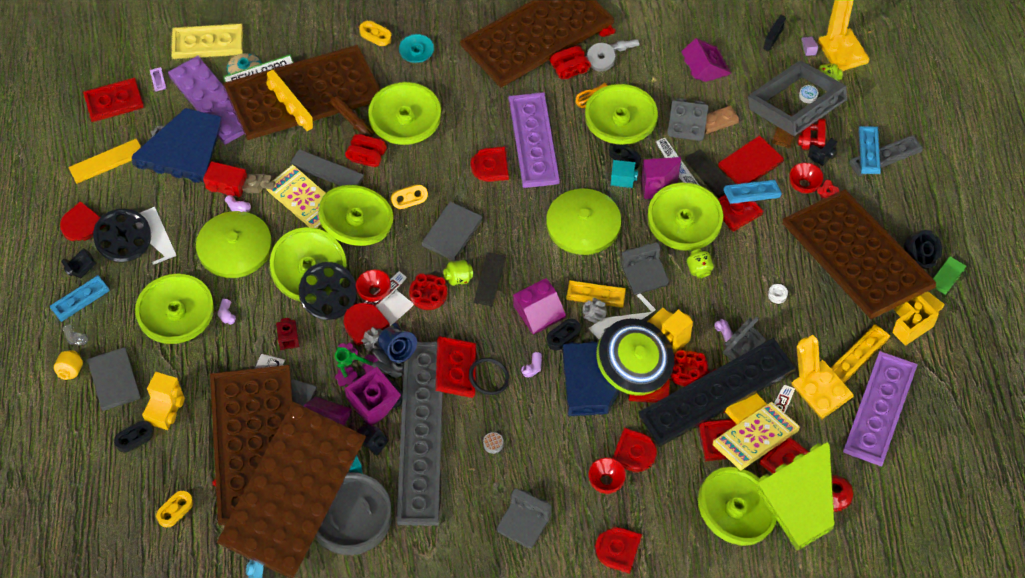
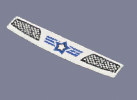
M666 138L656 141L665 158L679 157ZM681 161L679 178L683 183L699 185Z

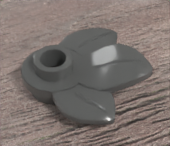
M372 350V353L378 359V361L372 364L374 368L378 367L380 371L394 378L404 375V365L402 362L396 363L391 361L383 350Z

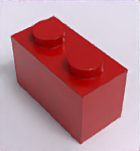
M211 161L203 180L206 189L211 192L241 197L247 173L246 169Z

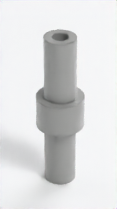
M638 39L620 40L615 44H610L614 51L618 50L620 52L626 50V48L639 46Z

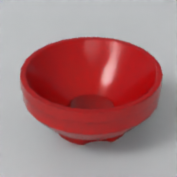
M799 163L791 169L789 181L795 190L801 193H812L821 187L823 173L818 166L812 163ZM802 180H806L810 183V185L804 187L800 185L799 182Z
M368 270L358 277L356 289L362 299L375 302L382 300L389 294L391 281L384 271ZM372 288L380 289L378 294L373 295L369 293Z
M605 457L596 460L590 466L588 477L591 486L600 493L610 494L618 491L623 486L626 472L619 461ZM603 476H610L613 481L611 484L605 485L601 482V478Z
M831 475L832 484H838L842 488L840 493L832 492L833 511H842L852 502L853 488L845 478Z

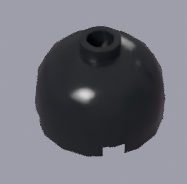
M920 230L912 233L905 240L903 249L922 268L936 266L938 258L942 256L941 241L938 236L935 237L932 234L934 232L931 230Z

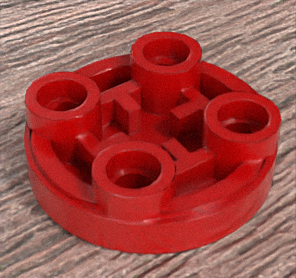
M418 274L409 288L411 302L422 310H434L442 306L448 296L445 279L431 274Z
M679 350L675 353L674 368L670 376L674 383L685 387L708 374V363L703 353Z

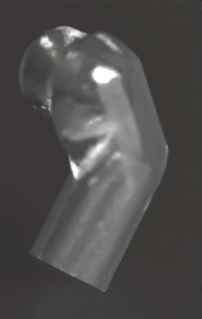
M65 325L63 327V332L69 344L82 345L88 342V336L74 332L72 325Z

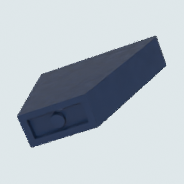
M185 108L132 155V165L139 169H151L159 174H171L175 178H188L195 183L204 182L203 178L210 165L221 127V117Z
M598 342L563 344L568 416L608 414L620 392L601 373L597 362Z

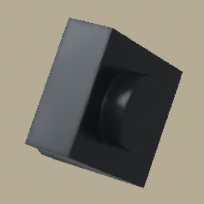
M831 138L822 149L812 144L808 157L813 162L823 166L829 159L835 157L838 151L836 149L838 141Z
M84 248L72 260L69 261L64 258L61 261L65 266L64 271L68 275L76 276L80 279L96 264L89 251Z
M363 424L357 430L358 433L366 436L362 446L368 447L374 455H378L388 443V439L380 428Z

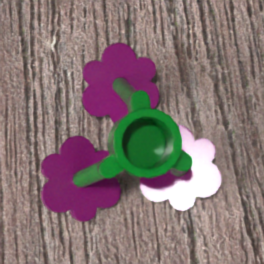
M339 344L335 352V359L339 362L337 365L339 368L338 374L335 376L338 385H350L358 377V374L352 367L345 368V366L353 363L355 359L363 362L362 368L365 369V374L374 369L372 364L378 361L377 357L374 354H368L365 358L358 356V350L353 348V344Z

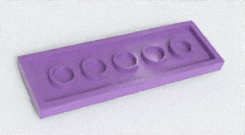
M199 56L168 72L171 80L197 111L221 117L218 137L224 145L244 134L223 85Z
M545 93L509 96L523 188L559 184V174Z
M879 351L843 453L882 467L918 364Z

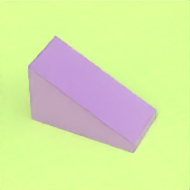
M813 37L801 38L805 56L816 55L818 45Z
M161 68L150 70L155 92L165 90L166 86Z

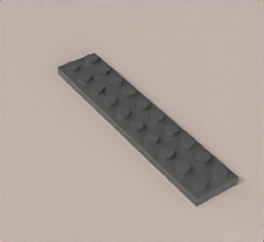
M417 342L414 353L409 359L404 361L397 525L439 526L443 392L435 391L437 342Z

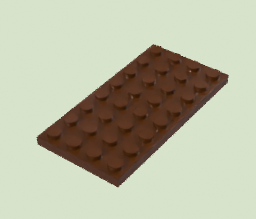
M532 0L460 40V46L502 88L549 61L555 53L572 48L612 25L614 18L596 0Z
M358 45L223 83V88L247 140L298 126L294 115L289 114L285 104L277 99L276 93L267 86V72L271 70L276 72L312 116V121L340 113L330 103L335 96H339L351 109H356L369 105L373 97L380 91Z
M845 189L783 218L782 224L870 319L936 288V282Z
M289 365L210 374L219 526L227 524L293 402Z
M292 402L218 538L217 544L288 578H294L366 436L298 403Z

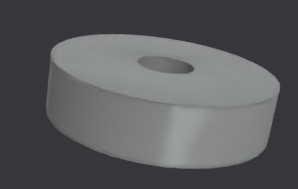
M606 43L594 44L587 53V58L591 63L590 67L600 72L609 70L615 63L614 49Z

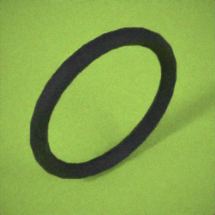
M478 359L469 369L470 382L480 393L496 395L503 392L508 386V371L496 359ZM482 362H492L500 366L505 374L504 385L496 391H486L480 388L473 379V370L476 365Z

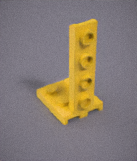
M834 0L827 35L818 39V44L829 62L837 64L838 69H842V71L869 62L868 55L851 28L847 29L854 0Z
M811 335L809 338L805 337L800 340L797 346L799 377L792 382V386L819 418L823 420L853 398V393L824 360L819 362V347L816 337Z

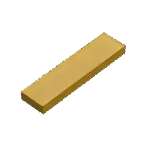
M134 139L69 167V170L76 184L132 161V155L141 146L138 140Z
M874 324L831 369L845 383L889 340L890 335Z

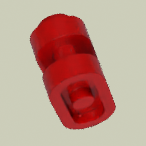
M580 46L557 52L550 58V63L556 69L560 79H569L575 75L584 74L591 66L590 61Z
M820 118L817 120V123H813L802 131V134L798 137V146H801V150H809L812 144L820 149L825 146L826 119ZM811 130L816 131V138H811Z
M355 134L350 142L351 145L348 146L345 152V156L352 162L378 167L382 160L381 156L384 155L387 149V145L380 138Z

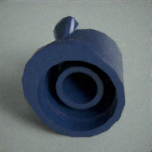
M394 322L392 324L394 327H388L381 332L378 343L391 361L401 363L409 359L416 350L417 338L409 331H402L400 325Z

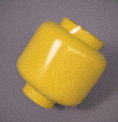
M73 350L61 352L54 364V371L58 377L63 380L76 378L83 366L81 356Z

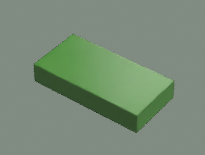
M949 257L933 278L936 282V288L934 289L946 295L964 272L966 265Z

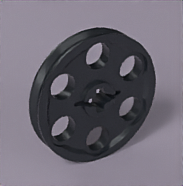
M116 209L107 212L97 221L93 230V239L96 249L103 257L115 262H128L137 259L148 249L151 242V231L149 223L140 213L130 209ZM120 215H124L127 218L124 222L116 220ZM137 222L144 225L141 229L133 228V225ZM109 225L111 228L109 231L103 232L100 230V227ZM119 232L123 235L125 234L126 240L122 236H119ZM143 239L145 242L141 246H136L134 241ZM109 241L111 246L109 248H102L101 244ZM122 248L128 250V253L124 256L118 254V251Z
M322 262L310 267L304 273L299 284L301 304L308 313L319 319L333 320L342 317L353 306L357 296L356 282L352 274L345 267L333 262ZM331 268L334 271V275L326 277L323 270ZM314 276L317 279V283L310 285L307 283L306 278ZM342 278L348 279L350 286L342 287L339 283ZM326 287L333 291L330 295H326V292L323 291ZM308 294H312L316 297V302L309 304L305 297ZM347 297L349 304L347 306L340 305L339 298ZM322 306H331L332 313L324 314L321 309Z

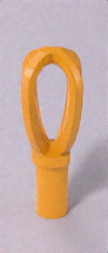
M603 83L592 90L580 92L576 96L575 103L580 108H586V104H581L587 102L596 91L606 87L607 84Z

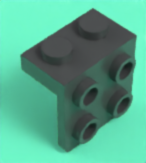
M677 98L676 101L672 100L668 136L702 141L704 139L708 105H705L703 101L689 103L686 99Z
M658 242L648 243L643 247L631 248L622 252L621 266L632 292L636 295L665 287L669 284V279L659 259L660 246Z
M758 316L753 320L749 318L724 344L727 348L722 353L731 361L766 341L752 327L760 319Z
M515 488L511 494V504L498 524L497 532L527 548H533L551 518L552 506L544 499L533 497L526 490Z

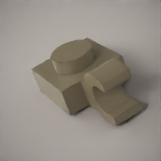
M248 174L242 189L245 193H261L262 189H273L276 182L270 181V175Z

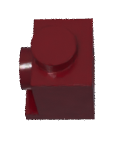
M283 318L280 322H277L276 327L280 350L300 347L296 321L290 318Z

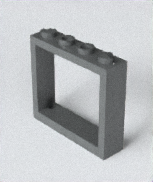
M801 60L748 95L749 109L793 136H796L847 100L846 85ZM801 77L827 91V93L792 117L766 102Z

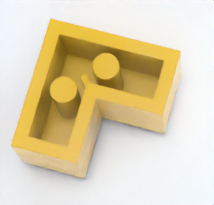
M918 296L893 309L901 318L896 321L892 333L906 346L933 328L939 314L921 296Z
M662 308L647 321L665 334L672 346L674 355L690 342L693 321L688 314L682 313L679 309L673 314Z
M155 372L147 387L151 398L142 415L144 420L152 426L168 430L170 425L174 424L177 416L176 413L179 407L183 406L185 397L178 378Z

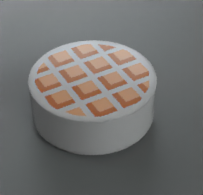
M496 432L488 433L483 439L484 449L489 453L501 451L503 448L502 436Z

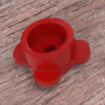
M609 25L598 33L601 37H607L614 34L615 29Z
M825 180L824 185L817 189V193L823 199L839 192V188L832 185L830 180Z

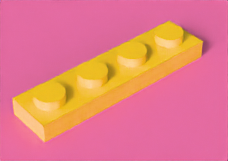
M274 70L267 72L268 80L266 83L271 91L273 90L276 93L277 99L285 104L289 114L294 115L299 126H303L306 131L313 129L312 116Z

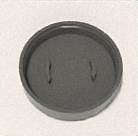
M348 473L315 536L316 540L327 550L341 555L361 554L377 546L388 533L392 521L390 499L384 487L378 481L365 474Z

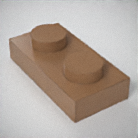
M732 106L707 114L705 134L739 122V118Z

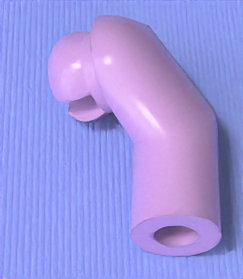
M232 195L225 198L231 211L249 212L251 210L249 202L236 201Z
M222 299L218 310V317L222 322L231 325L236 320L235 315L229 311L231 301Z
M723 319L715 322V329L722 332L727 342L733 336L728 322Z
M539 352L533 353L532 364H527L521 368V372L525 377H533L541 371L542 354Z

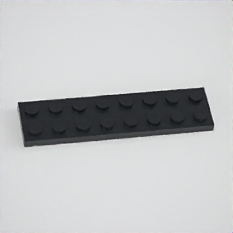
M772 338L638 412V415L660 447L722 413L730 405L743 401L794 373L796 368L777 341Z

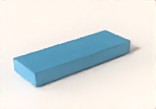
M859 126L861 174H880L878 127Z
M775 180L726 185L724 187V192L730 204L780 198L782 194Z
M97 275L50 305V308L62 322L110 290L101 277Z

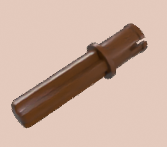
M335 96L330 103L354 127V130L368 137H372L375 134L366 125L365 120L360 119L339 96Z

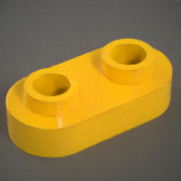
M364 21L360 24V35L363 38L379 46H386L391 42V32L388 29L372 21Z
M415 184L396 190L391 195V203L398 209L423 203L428 196L427 189L420 184ZM416 190H420L419 196L414 195ZM398 196L403 197L401 202L397 201Z
M187 491L176 492L158 509L156 518L159 524L163 527L175 525L192 508L193 499ZM181 502H186L185 505H180ZM167 516H171L169 520H165Z

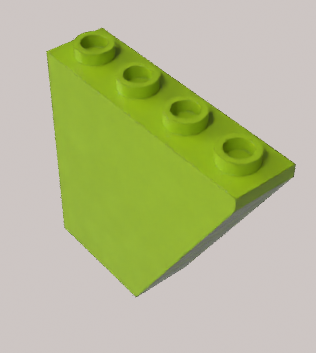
M828 442L823 445L821 443L816 444L810 449L811 452L808 454H799L793 459L794 462L789 465L783 464L779 466L774 474L762 476L758 480L759 483H757L756 489L797 551L832 531L834 527L830 446Z

